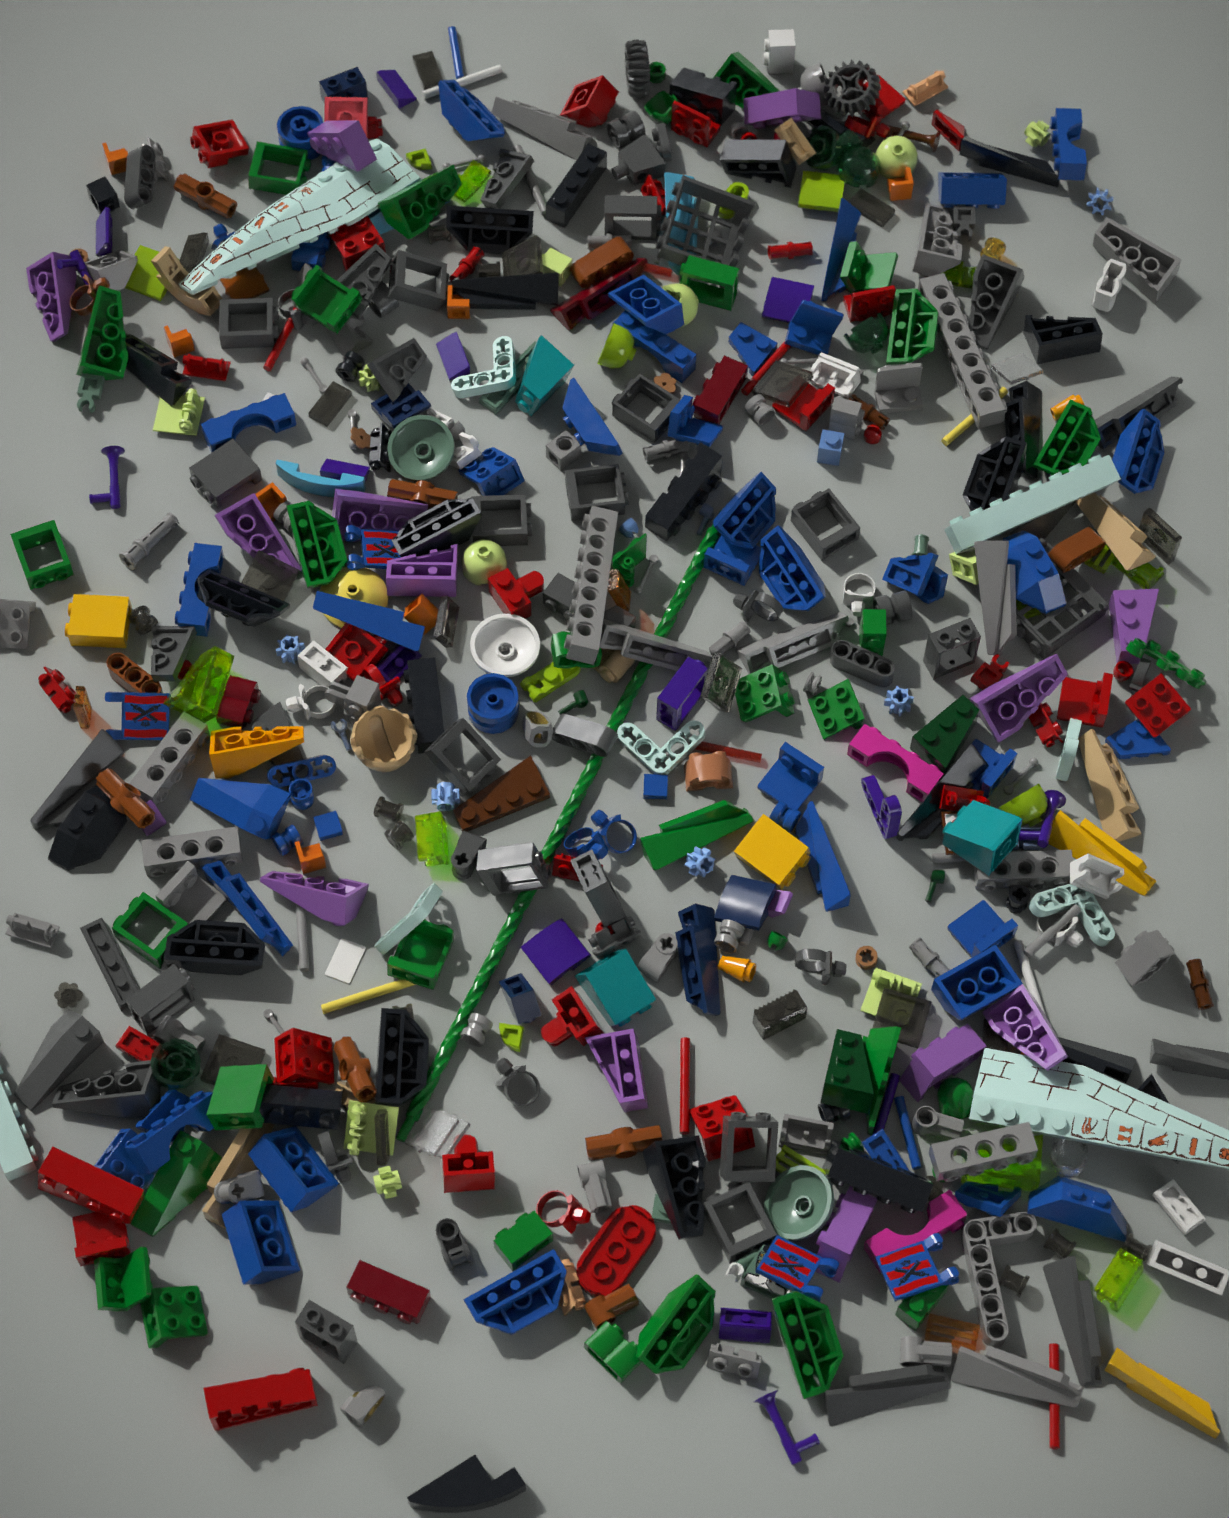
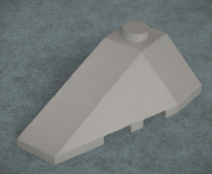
M926 203L912 272L923 276H934L960 264L963 248L957 241L958 235L956 231H953V222L946 207Z

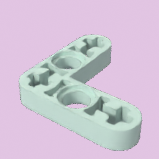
M499 337L493 343L494 370L460 376L452 381L451 387L457 398H467L507 390L515 385V348L510 337ZM502 361H509L506 365H499ZM484 380L489 381L485 385H479V383Z
M1070 718L1055 779L1066 782L1068 780L1079 744L1078 736L1082 720Z
M696 720L689 721L662 748H659L632 723H623L617 730L618 739L621 744L650 771L661 775H668L704 740L706 735L701 722ZM690 729H698L699 735L696 736L695 734H693L690 737ZM624 731H632L633 737L637 740L635 744L630 737L624 736ZM689 738L691 744L688 745L685 739ZM676 743H681L685 747L680 754H675L671 751L672 746ZM643 744L651 746V751L647 755H641L638 752L639 747ZM666 752H668V754H669V756H670L668 759H667V756H666V754H665ZM660 761L662 763L665 761L666 767L664 769L662 767L657 769V762Z
M435 883L431 884L418 898L411 911L384 934L374 947L382 955L386 954L429 915L443 891Z
M1066 884L1039 892L1030 900L1029 909L1037 917H1046L1069 910L1074 904L1079 906L1081 912L1077 916L1091 940L1098 946L1108 945L1115 936L1114 928L1095 896L1088 891L1071 884ZM1055 895L1061 896L1065 904L1059 903ZM1086 910H1091L1096 917H1089L1086 914Z

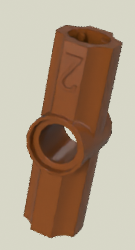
M185 173L180 174L176 178L174 190L197 202L200 209L212 210L226 219L231 218L235 214L238 206L237 201L214 190L211 183L200 182Z
M392 479L389 482L387 497L428 504L429 509L446 500L457 499L458 492L436 488L432 483L424 480L410 483Z
M107 768L98 774L96 785L111 799L110 804L113 808L122 814H126L139 828L144 829L154 822L155 812L140 798L141 793L137 788L124 782L112 769Z
M342 1037L339 1041L335 1042L333 1048L340 1062V1078L343 1081H348L354 1097L359 1102H368V1100L375 1097L377 1092L370 1076V1061L368 1058H362L355 1041H352L351 1037Z
M656 1125L639 1129L621 1127L613 1130L610 1134L587 1137L585 1142L588 1159L590 1161L613 1156L618 1159L633 1157L638 1152L644 1151L654 1141H661L662 1133L660 1126Z

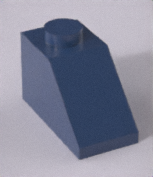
M522 973L499 981L511 1013L518 1024L530 1023L536 1017L542 1016L534 989Z

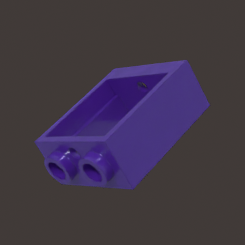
M687 657L657 698L656 720L674 731L679 728L707 689L708 668L703 662Z

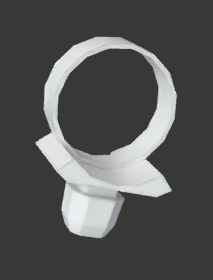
M854 573L845 580L843 604L851 606L853 616L861 617L863 609L873 606L876 590L873 579L867 574ZM854 579H862L871 584L873 593L869 592L859 595L849 589L846 591L845 586Z
M300 684L298 687L300 697L296 698L294 696L286 700L289 712H297L299 709H303L305 719L307 720L310 717L316 719L326 718L336 708V704L333 703L328 711L315 713L310 711L309 706L305 703L311 693L316 691L326 692L329 689L323 685L313 686L305 692V687Z
M1066 911L1059 912V914L1063 915ZM1038 917L1036 921V929L1038 934L1041 935L1043 931L1039 926L1038 921L1040 917ZM1078 917L1072 918V921L1068 923V929L1057 932L1056 937L1054 936L1049 940L1054 942V947L1059 946L1064 939L1067 940L1066 943L1074 948H1077L1083 942L1082 935L1077 930L1074 931Z

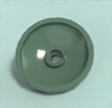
M416 415L405 419L393 430L388 441V457L393 468L401 476L413 481H427L442 474L450 465L455 450L454 439L449 428L441 420L429 415ZM423 450H428V453L426 455H421V452Z
M794 1166L778 1175L775 1182H772L764 1201V1211L775 1233L784 1239L797 1241L809 1238L820 1231L832 1213L834 1205L833 1187L824 1173L811 1166Z

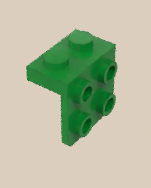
M771 664L734 681L733 687L738 711L743 722H749L775 710L785 717L795 714L793 708L795 702L788 686L790 679L785 671Z
M139 1247L122 1259L98 1257L94 1260L98 1310L125 1312L151 1296L150 1257L146 1247Z

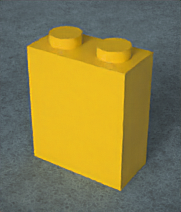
M74 594L72 603L68 605L70 621L65 625V636L69 638L71 646L127 648L132 613L129 597Z
M764 814L734 850L736 857L772 884H776V887L780 890L784 886L788 887L792 884L796 877L795 872L799 867H805L811 858L808 846Z

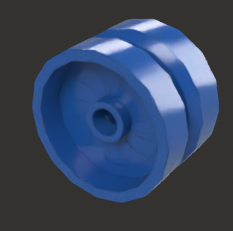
M305 106L292 107L284 111L277 122L279 144L281 146L308 150V159L311 160L319 157L321 154L317 153L311 146L308 132L323 123L321 115L316 110Z
M491 673L478 677L469 686L467 692L469 720L475 728L484 733L497 734L503 733L515 724L519 715V697L517 687L512 680L504 675Z

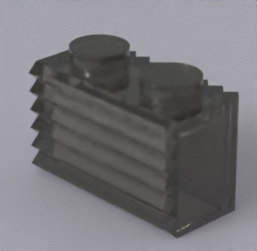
M793 989V992L789 991L788 994L780 996V999L776 998V1001L772 1000L767 1005L763 1004V1008L755 1009L752 1023L761 1038L765 1040L806 1019L808 1008L798 991Z

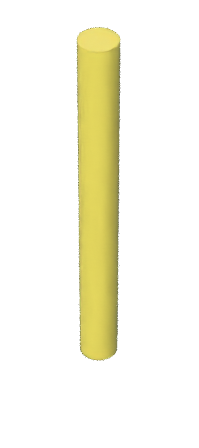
M1005 387L999 389V396L1002 399L1008 394V390ZM970 414L941 440L942 443L948 446L975 423L973 416Z
M400 979L322 1004L321 1008L323 1014L416 984Z

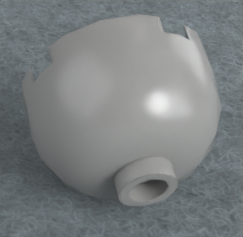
M820 63L807 68L802 73L800 78L801 86L798 89L820 93V107L828 105L823 91V86L827 85L825 83L827 76Z

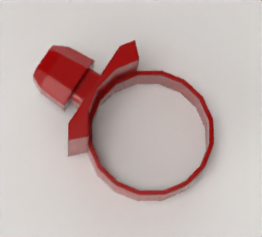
M880 114L877 117L873 116L870 122L857 116L852 117L848 115L844 124L854 132L868 138L874 136L875 133L880 137H887L890 132L888 125L880 124L883 118Z
M374 664L363 668V675L366 679L379 683L381 700L387 698L393 706L403 702L402 694L399 691L401 681L398 676L386 683L383 675Z
M559 1190L545 1193L539 1199L536 1207V1213L546 1226L559 1227L562 1225L570 1234L575 1231L577 1224H586L591 1217V1213L583 1208L582 1204L572 1194L567 1197ZM556 1196L566 1197L568 1209L565 1215H562L555 1221H544L542 1210L545 1204Z

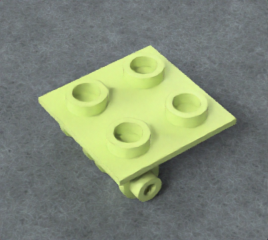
M189 389L173 406H170L160 397L153 431L197 436L205 397H199L197 390Z
M875 968L860 1011L907 1027L922 983Z
M349 1100L343 1149H349L351 1155H359L360 1151L393 1156L399 1107Z

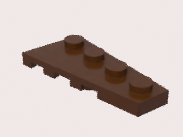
M530 755L455 808L453 814L461 831L468 832L550 798V793Z

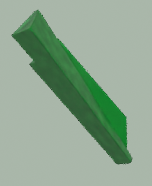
M722 800L660 824V833L641 837L640 841L644 857L653 870H658L686 856L687 853L694 852V847L702 848L754 821L753 817L746 808L741 809L729 801Z

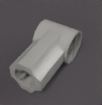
M169 1015L165 1016L152 1036L162 1045L168 1048L174 1047L193 1059L201 1054L206 1043L203 1037L186 1029L179 1020Z
M922 1106L917 1109L912 1120V1128L917 1134H931L947 1140L960 1138L964 1125V1120L938 1113L930 1106ZM919 1117L928 1118L930 1124H923Z
M598 1160L578 1165L582 1188H585L591 1213L598 1214L611 1209L612 1202L606 1184L607 1176L603 1161Z
M916 1336L901 1338V1366L912 1367L925 1364L951 1366L952 1343L924 1341L923 1338Z

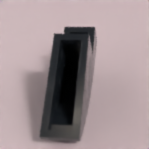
M475 1454L411 1494L407 1499L411 1508L437 1513L469 1512L508 1501L525 1492L526 1484L515 1467L492 1481Z

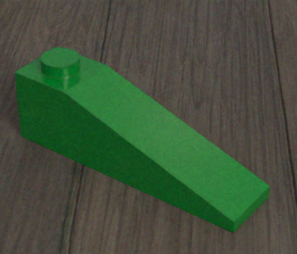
M739 52L731 53L712 78L719 77L722 80L721 82L729 84L731 81L737 82L736 105L744 109V98L779 92Z
M453 164L378 202V205L386 223L407 239H411L430 226L429 223L434 217L438 216L441 212L440 209L446 202L450 201L461 187L462 182Z
M98 286L76 375L81 376L82 373L104 376L105 380L124 378L128 351L126 350V334L123 325L120 291Z
M897 1026L872 1028L869 1031L868 1037L863 1036L862 1038L874 1092L870 1113L866 1114L868 1135L873 1134L901 1031V1028Z
M183 1131L179 1132L169 1148L170 1160L159 1167L131 1222V1226L151 1237H154L176 1218V1215L188 1204L191 1205L196 1200L195 1198L204 1190H208L207 1183L222 1160V1157L204 1142Z

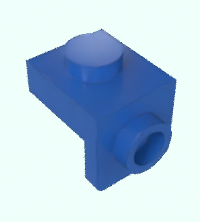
M934 566L922 597L916 594L913 595L927 604L943 598L948 574Z

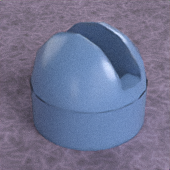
M629 518L618 530L625 537L633 538L632 532L638 533L639 528L633 518Z

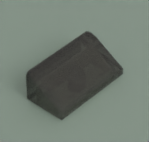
M206 232L188 235L179 261L188 273L203 261L209 243L208 233Z

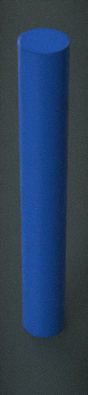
M450 26L448 33L456 79L464 77L457 31L455 26Z
M898 1096L894 1098L912 1170L922 1168L904 1096Z

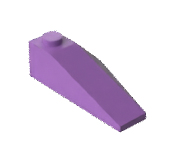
M51 252L26 268L30 292L36 296V307L43 313L42 321L52 342L68 334L72 309L70 307V298L74 293L77 277L76 267L63 269L57 267L58 259H71L70 255Z
M335 489L332 517L337 519L342 540L346 541L344 534L348 525L367 530L399 531L406 521L427 511L428 504L360 491Z
M255 493L215 515L225 534L281 582L302 571Z
M1055 654L985 688L969 699L979 709L978 715L999 743L1020 730L1025 720L1032 713H1035L1040 703L1047 696H1050L1068 673L1058 655Z
M271 871L260 877L262 884L320 919L332 922L335 926H345L357 917L369 888L367 883L339 878L338 882L324 881V876L303 879L301 874Z
M1023 984L982 1012L994 1032L1045 1070H1050L1068 1057L1040 1005Z

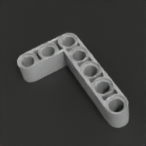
M1027 1212L970 1220L966 1223L961 1235L982 1338L987 1346L994 1348L1001 1347L1004 1344L1009 1328L991 1247L1029 1240L1036 1229L1037 1221L1032 1214ZM1018 1223H1026L1030 1230H1021L1018 1227ZM993 1227H1002L1005 1234H996ZM968 1231H977L980 1234V1238L970 1237ZM976 1254L982 1255L986 1262L978 1263L974 1260L973 1256ZM978 1280H988L991 1284V1287H982L979 1284ZM984 1305H994L996 1308V1312H987L984 1308ZM998 1329L1002 1337H992L989 1330Z

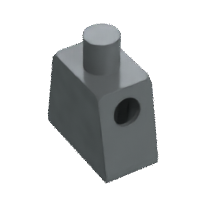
M643 135L619 151L618 165L611 168V172L616 180L626 176L632 185L644 183L648 175H651L652 179L664 177L665 161L647 136Z

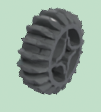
M636 39L627 41L625 44L626 82L630 97L641 98L648 96L650 93L649 55L647 44L644 40Z
M852 59L849 65H846L845 62H842V67L840 68L835 65V72L829 71V78L825 79L827 85L823 86L824 97L828 102V106L831 109L833 108L837 114L841 112L844 117L848 112L853 117L855 112L862 115V110L869 111V105L876 104L875 99L879 98V91H881L880 79L876 75V70L874 68L871 69L868 63L863 65L860 60L855 64ZM865 80L868 82L866 91L862 88ZM838 86H841V95L838 97L836 91Z

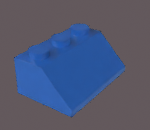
M938 172L939 202L944 204L946 208H954L957 204H965V206L978 208V205H987V208L998 209L1000 205L1006 204L1007 179L1002 173Z
M645 275L608 293V296L649 328L668 334L685 325L682 303Z
M995 944L935 978L931 991L943 1009L961 1021L1009 994L1023 983Z
M297 1126L264 1134L248 1153L255 1166L261 1171L269 1185L275 1190L290 1212L307 1208L339 1184Z
M278 1200L239 1201L222 1214L243 1285L264 1284L300 1271Z

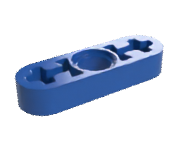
M318 755L278 764L268 770L267 779L270 784L276 787H284L290 785L296 779L310 781L328 777L335 772L336 762L328 755ZM323 759L330 763L326 772L323 769H315L316 775H313V767L310 762L313 761L314 766L321 765ZM305 764L308 768V773L305 777L299 778L295 773V769L298 765ZM287 767H290V774L293 780H290V776L282 777L279 783L278 780L273 779V775H276V770H279L281 773L289 772Z

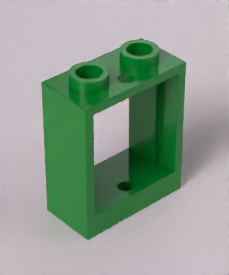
M257 141L248 174L249 189L287 195L307 182L305 174L310 172L311 168L308 150ZM265 160L299 166L296 181L261 175Z
M689 255L686 263L681 265L679 284L690 287L697 296L699 303L732 311L738 294L739 268ZM691 278H694V279H697V280H701V281H705V282H709V283L716 284V285H720V286H724V288H720V287H716V286H713V285H709V284L697 282V281L691 280Z
M55 520L10 534L30 590L42 588L55 581L66 580L74 575ZM55 540L63 561L30 572L23 551Z
M142 892L139 897H135L130 902L128 910L115 919L112 930L115 938L161 969L164 962L167 937L175 934L181 928L188 925V923L145 892ZM146 906L174 925L154 950L126 931Z

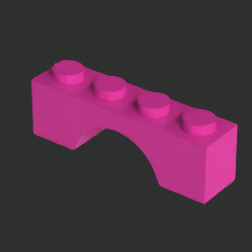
M866 724L862 726L848 746L847 755L866 767L877 762H889L898 766L904 772L907 779L906 792L921 802L924 801L944 775L937 766L929 765L921 760L918 754L907 751L896 740L888 739L877 728L869 727Z
M951 1190L946 1191L929 1202L927 1207L928 1223L920 1232L913 1235H900L885 1228L865 1241L863 1249L880 1273L881 1270L875 1260L876 1256L923 1241L935 1233H940L942 1238H944L943 1235L949 1231L955 1233L964 1227L967 1213Z

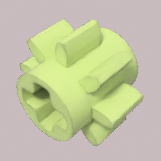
M1038 120L1037 123L1032 121L1025 129L1024 135L1028 137L1025 142L1032 147L1044 146L1051 136V133L1047 131L1050 126L1043 121Z
M366 364L363 371H359L360 387L365 386L367 392L379 391L381 385Z
M390 1165L378 1168L379 1175L373 1176L377 1195L384 1193L385 1199L396 1197V1190L402 1189L398 1170L391 1171Z

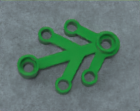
M1135 638L1126 647V650L1137 658H1142L1146 654L1158 660L1156 665L1164 671H1176L1175 675L1197 689H1200L1202 685L1204 686L1207 683L1204 679V673L1195 668L1193 670L1187 668L1178 661L1181 656L1173 650L1169 649L1164 655L1159 651L1161 645L1150 639L1146 644L1141 639Z

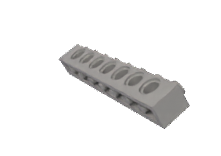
M944 273L919 279L918 290L938 310L936 335L977 428L980 429L1003 423L1004 415L1007 412L1006 403L999 396L997 383L992 381L990 367L984 363L982 349L976 345L975 334L968 327L966 314L961 312V304L959 298H955L951 281L947 280Z
M591 506L589 514L584 515L582 527H585V531L582 530L579 544H583V548H579L577 561L581 562L580 565L577 564L574 575L578 582H574L572 595L575 596V599H572L569 613H573V616L569 617L566 630L570 631V635H566L564 648L567 649L566 659L594 665L599 652L618 512Z

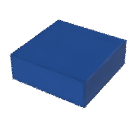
M644 774L643 799L667 800L668 775Z
M336 811L313 817L320 841L343 835Z

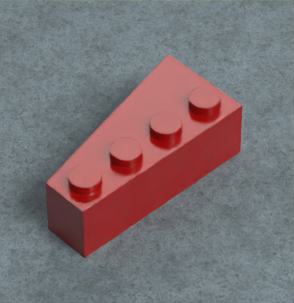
M53 1146L38 1171L39 1190L109 1216L117 1223L124 1222L130 1224L144 1198V1189Z
M296 1368L289 1371V1373L272 1374L261 1378L203 1388L209 1419L215 1431L318 1406L310 1369L305 1370L304 1368Z

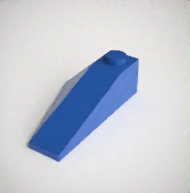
M198 778L190 800L239 828L266 840L277 833L292 794L272 784Z

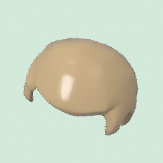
M377 706L370 711H366L354 723L350 743L354 754L366 767L379 772H391L401 768L410 759L411 753L415 751L417 732L408 714H402L395 708L389 710L384 706Z

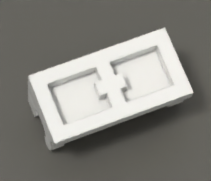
M822 352L810 372L814 373L810 379L811 384L824 388L829 383L835 387L836 394L846 398L851 396L861 382L859 367Z
M312 641L298 655L299 668L318 684L329 687L332 681L337 683L340 681L346 682L348 667L315 641Z
M1086 854L1070 862V884L1104 899H1108L1109 895L1119 891L1123 886L1119 883L1114 885L1115 880L1124 875V869L1091 854Z

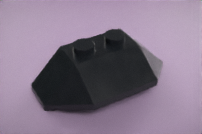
M447 205L446 228L466 251L471 252L473 247H479L480 250L478 252L511 254L533 233L534 211Z
M1005 436L999 442L977 454L962 495L970 511L982 507L983 510L990 508L989 503L1000 498L1003 501L1010 499L1009 495L1015 492L1022 473L1027 442Z
M467 498V500L449 499L406 521L397 536L392 539V542L400 557L416 554L417 557L430 554V550L437 549V552L451 549V545L458 544L459 546L470 539L482 514L473 498Z
M209 569L200 575L197 580L207 607L220 612L225 617L239 620L246 626H258L280 616L290 608V603Z
M98 786L85 791L57 829L48 860L70 871L75 869V867L101 859L127 823L126 814H122L113 808L110 804L111 799Z
M195 920L175 934L167 937L164 961L194 973L241 976L263 968L265 943L245 923Z
M381 1008L375 1104L402 1105L426 1087L429 1038L413 1020L409 1012L404 1009Z

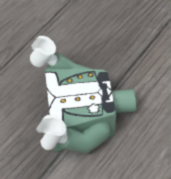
M763 1245L760 1249H753L742 1256L737 1262L731 1263L725 1274L726 1276L734 1274L736 1276L735 1282L738 1283L741 1278L740 1285L771 1299L794 1292L756 1273L758 1265L770 1247L767 1245Z

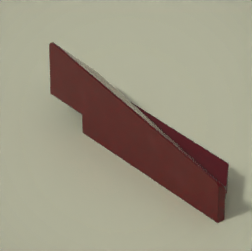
M647 258L633 260L551 308L550 312L567 330L573 329L585 317L589 320L593 319L616 304L608 296L609 292L642 276L644 265L648 263Z

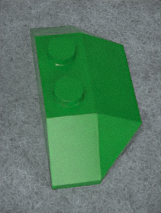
M896 289L886 359L887 365L912 363L935 350L939 313L918 289Z
M1069 400L1034 462V468L1051 475L1058 472L1064 475L1069 473L1068 468L1081 463L1082 466L1088 464V459L1092 457L1101 440L1091 408Z
M310 501L287 505L292 535L307 589L330 584L348 562L337 519L316 507Z
M696 1274L669 1292L639 1333L636 1358L654 1374L683 1369L713 1328L716 1291Z
M798 1291L773 1298L772 1304L776 1321L802 1398L806 1399L824 1393L826 1390H829L843 1358V1352L828 1306Z

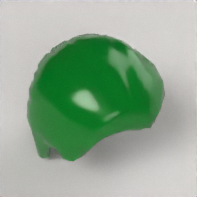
M663 90L647 101L644 109L656 123L669 124L672 118V103L678 101L675 95L671 96Z
M951 1077L940 1084L937 1091V1100L941 1114L961 1120L970 1117L974 1091L968 1081L958 1077Z

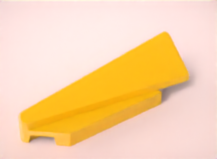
M1061 810L1053 819L1048 843L1059 850H1072V857L1075 859L1091 854L1123 868L1124 875L1115 881L1143 896L1156 883L1155 879L1144 872L1147 866L1143 860L1085 818L1078 825Z
M1116 1348L1104 1371L1127 1384L1126 1387L1214 1439L1217 1438L1220 1430L1217 1428L1210 1404L1140 1362H1135L1122 1350Z

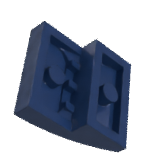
M409 383L403 388L401 394L394 402L386 394L371 403L372 410L392 428H396L405 419L416 416L431 407V403L419 390L415 391Z
M731 875L721 895L714 920L717 922H722L725 919L733 920L744 928L759 931L769 915L768 906L777 892L776 884Z

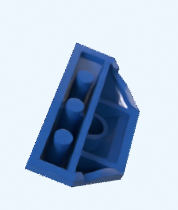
M456 80L439 81L442 115L461 134L464 140L478 141L504 137L505 132L502 123L476 96L461 87Z
M570 379L562 407L566 415L563 417V420L569 429L574 428L576 431L574 436L579 445L582 446L584 444L588 451L616 456L623 454L619 443L576 379Z
M1146 409L1140 410L1120 434L1112 459L1121 478L1118 482L1134 494L1150 491L1154 488L1164 456L1163 438L1159 429L1161 427L1160 420Z
M760 472L741 488L713 520V525L729 544L750 550L755 547L775 522L776 487Z
M779 525L761 539L759 574L783 609L809 611L826 597L824 583L801 547Z
M1023 530L1003 538L1002 541H1009L1007 564L1015 565L1016 600L1039 609L1040 612L1045 614L1066 606L1059 573L1038 537Z
M1057 1176L1031 1191L1028 1195V1214L1125 1242L1127 1239V1221L1111 1195L1105 1189Z
M553 1249L464 1299V1302L476 1323L513 1335L557 1310L567 1270Z

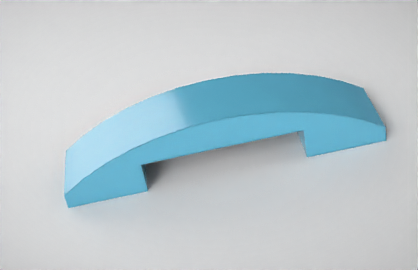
M278 459L276 461L277 473L280 478L293 487L311 494L334 497L335 489L365 492L366 490L365 478L361 476L342 473L341 479L336 480L302 473L297 463Z

